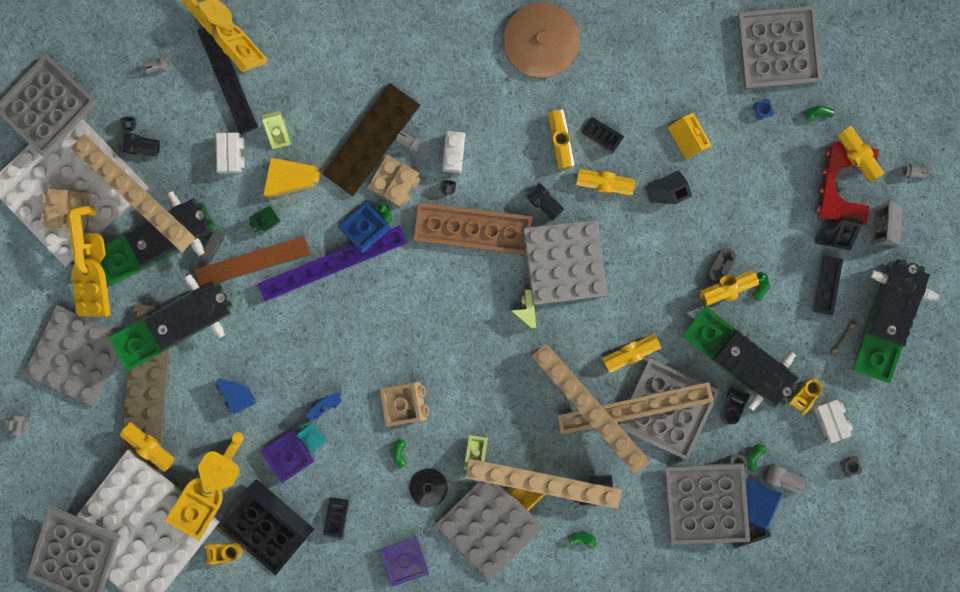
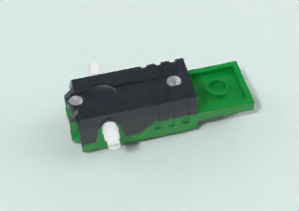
M174 191L169 192L166 196L172 209L168 212L196 238L187 248L192 247L197 256L203 255L205 252L201 241L212 236L213 228L216 226L207 212L205 203H199L198 200L192 198L181 204ZM146 222L140 227L138 226L132 231L126 232L124 236L104 245L105 257L100 265L104 270L109 286H113L181 251L150 222Z
M897 259L887 263L884 273L872 271L870 278H874L881 283L863 331L864 337L852 371L888 384L891 383L902 348L907 343V338L909 337L910 329L914 323L913 320H915L922 298L938 301L940 294L926 288L930 274L925 272L924 266H918L916 263L908 264L904 259Z
M190 274L184 278L190 293L110 336L108 339L126 370L134 369L209 326L218 339L225 336L219 321L231 315L230 309L233 306L226 299V294L222 292V286L210 281L199 287Z
M704 306L682 335L685 340L754 394L747 405L753 411L762 401L771 408L785 405L786 397H791L793 390L798 388L796 381L799 377L788 369L796 357L793 352L789 351L779 362L707 306Z

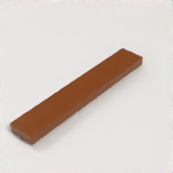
M305 236L195 269V273L200 287L210 281L217 284L308 256L310 251Z

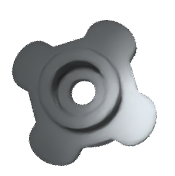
M857 456L841 460L840 465L844 469L845 477L850 478L852 475L861 474L862 467H860Z

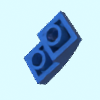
M337 392L324 398L305 417L310 421H313L315 418L318 420L324 412L323 407L331 410L332 407L336 409L342 401L340 399L342 394Z

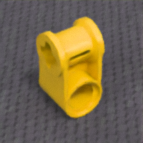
M815 379L805 380L791 396L787 404L794 406L804 416L821 394L822 384ZM814 382L816 384V390L813 393H810L808 391V385Z
M236 542L205 544L204 548L206 549L207 556L205 565L235 561L241 557L243 549ZM229 547L236 550L235 557L229 555Z

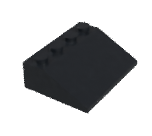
M257 479L245 489L217 525L275 576L315 530Z

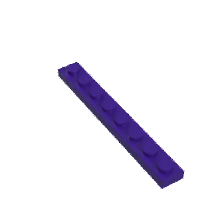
M397 226L387 231L364 253L353 244L258 283L264 301L267 302L407 244L400 226Z

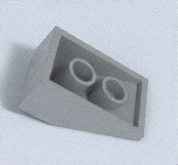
M888 201L875 207L872 245L897 247L902 243L903 231H901V224L904 223L905 213L902 212L903 207L896 202Z

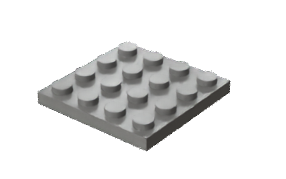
M815 6L738 13L745 89L822 82Z
M45 53L0 100V116L42 157L46 158L98 102Z
M598 220L522 229L533 305L608 296Z
M56 305L24 375L90 406H95L118 358V354L108 338L118 332L86 317L78 316L75 312L60 305Z
M649 358L630 399L703 383ZM711 387L713 400L715 402L720 390ZM714 402L619 422V425L625 432L688 461Z
M744 463L666 466L671 544L750 542Z
M479 481L435 524L488 580L497 574L544 528L504 486Z
M51 506L47 510L27 577L61 592H103L121 535Z

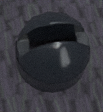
M134 117L120 118L121 128L124 131L126 129H129L130 132L133 131L136 127V119Z
M451 180L441 181V192L444 195L447 193L452 195L456 189V182Z

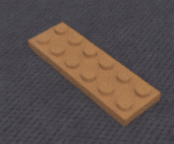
M418 202L414 241L526 255L522 229L531 227L532 216Z

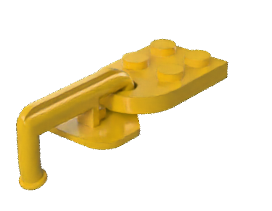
M181 0L209 34L213 35L215 41L223 49V52L232 59L236 67L242 72L260 67L268 61L249 37L232 23V13L220 0H205L200 3L197 0Z
M90 205L73 208L68 212V222L75 263L71 271L76 314L78 316L107 317L111 315L105 273L100 265L105 257L104 240L97 233H83L80 217L82 215L94 216L96 207Z
M235 432L232 435L233 441L223 456L217 452L205 454L198 465L200 478H196L187 484L166 518V523L200 541L222 504L223 494L221 489L231 487L239 475L238 465L231 460L243 441V435L240 432Z

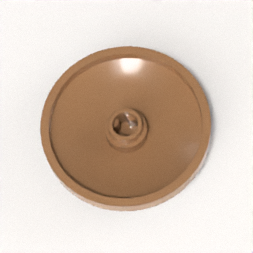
M538 2L522 7L510 18L504 32V50L508 60L516 70L532 78L546 79L561 74L572 64L579 48V31L575 21L564 9L551 3Z

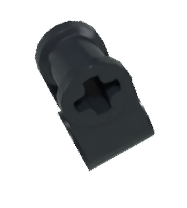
M734 387L729 389L720 414L721 421L724 424L733 425L739 422L750 394L736 391ZM728 411L734 413L733 421L727 420L726 413Z

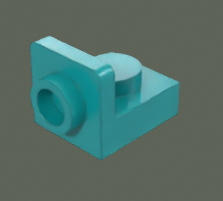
M305 423L298 429L300 433L296 436L302 440L311 453L327 442L314 423L310 425Z

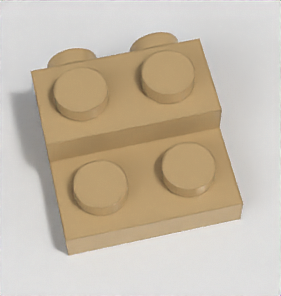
M386 155L367 188L401 207L402 204L406 205L411 197L409 192L412 187L416 189L421 180L418 178L420 174L407 165Z
M48 189L47 193L43 195V204H46L45 212L41 213V223H44L46 228L70 230L68 222L69 210L89 206L90 194ZM88 215L80 216L82 231L86 232Z
M421 382L380 389L386 427L427 420L426 416L429 415V409L426 404L424 405L423 397L426 395V390L423 385L421 386Z

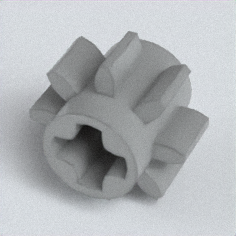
M10 415V420H4V430H9L8 435L23 436L24 431H29V422L25 421V416Z

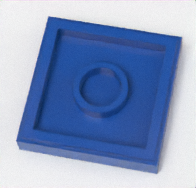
M367 202L363 203L338 226L339 230L362 253L391 229L390 225Z
M746 479L749 522L768 530L783 494Z

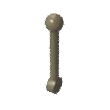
M855 322L849 323V328L836 348L831 350L832 356L839 354L838 350L851 330L856 328Z

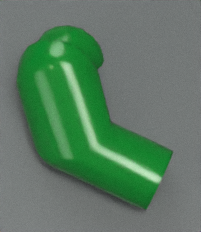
M822 105L808 108L805 111V119L807 121H814L816 115L832 118L834 109Z
M379 203L376 210L389 224L392 220L390 207L387 204Z
M764 272L756 274L759 279V285H757L758 289L753 297L759 301L763 299L770 289L769 278Z
M403 439L395 441L391 450V457L399 469L407 465L402 456L403 449L406 448V442Z
M756 444L747 452V470H757V459L767 452L765 445Z
M585 531L567 537L571 546L581 542L587 545L589 549H593L597 545L594 535Z

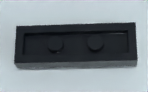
M830 256L822 257L813 308L814 313L834 315L843 259Z

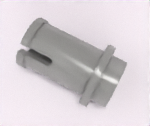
M163 56L157 60L144 62V67L152 66V68L145 69L147 74L160 70L167 71L170 68L168 58Z
M402 130L396 138V142L410 148V151L416 152L421 145L419 138H413Z
M910 163L905 165L903 174L908 179L911 177L928 179L929 175L922 172L930 173V168L914 166Z

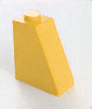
M271 158L264 196L272 198L314 188L315 183H319L320 172H318L316 166Z

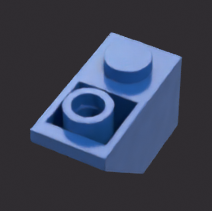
M223 378L216 380L218 383L216 388L219 394L224 395L227 400L225 405L229 412L237 414L257 403L248 386Z

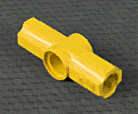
M564 110L549 112L547 116L558 170L574 167ZM562 135L566 138V142L559 144L556 142V137Z
M852 126L836 135L847 150V156L852 164L859 167L869 183L884 174V171L873 157L872 149L866 142L860 139Z
M579 169L576 186L596 189V191L612 194L613 192L632 196L636 179L616 176V174L611 172H594Z
M753 269L738 276L726 275L720 279V283L699 291L700 297L705 306L723 299L732 301L738 297L740 292L759 285V279Z
M652 334L637 342L634 341L621 347L620 350L603 357L602 360L610 373L625 365H631L643 359L644 356L661 349V346L655 334Z
M132 422L125 426L119 435L132 445L141 457L150 460L164 472L176 460L174 456L160 446L159 441L149 434L146 435Z

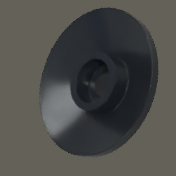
M423 469L412 477L409 491L412 499L417 504L423 507H434L445 499L448 485L445 477L439 471ZM426 485H430L432 487V490L430 492L425 491Z

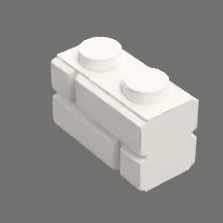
M446 131L442 165L443 172L462 174L465 133Z
M216 133V172L219 174L242 173V168H245V159L241 157V149H244V138H241L239 133Z
M833 399L813 407L826 443L831 444L852 436L850 432L853 430L849 420L845 419L843 414L846 412L845 407L838 399Z

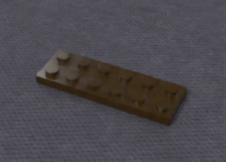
M389 83L322 175L354 197L394 143L400 131H403L421 105Z

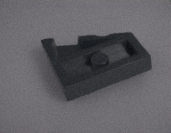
M843 215L815 236V244L851 251L863 225V219Z

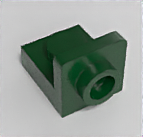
M268 206L255 216L249 217L252 221L249 223L255 233L259 232L260 234H264L281 222L271 206Z

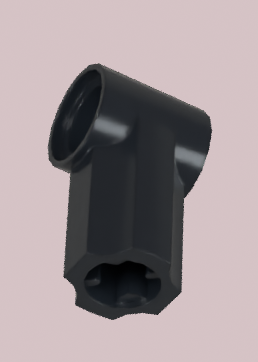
M123 132L120 146L121 152L134 155L139 153L148 156H158L160 150L159 140Z
M538 182L525 197L554 221L564 208Z

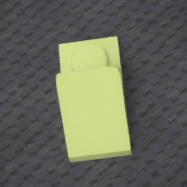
M276 111L261 115L272 150L291 145L284 117L282 118L281 112Z
M525 290V294L521 295L522 306H526V309L512 310L511 312L531 329L536 328L531 290Z
M469 435L464 469H467L469 458L485 461L488 438Z

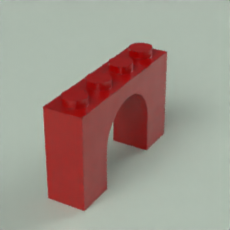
M833 141L825 149L824 156L827 157L826 165H823L821 172L824 179L823 183H820L818 194L821 195L820 202H817L815 207V213L818 214L817 219L835 222L845 215L863 219L862 226L867 225L870 206L847 202L836 192L835 178L837 173L845 167H859L852 164L847 156V150L842 143ZM871 148L874 154L873 157L877 161L879 149Z

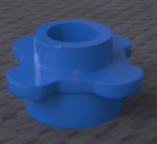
M764 99L760 103L755 102L752 106L757 113L756 118L758 120L774 115L769 99Z

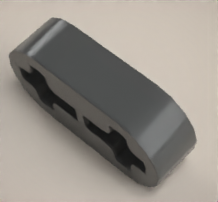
M217 229L213 232L204 248L205 253L199 258L200 262L207 266L211 263L225 238L223 232Z
M726 248L718 253L708 272V277L712 282H720V279L730 271L736 259L733 250ZM728 252L730 253L729 257L731 258V261L727 260L723 265L721 264L724 260L722 254H726ZM719 267H722L720 271L722 277L715 279V274L712 273L713 270L717 271Z

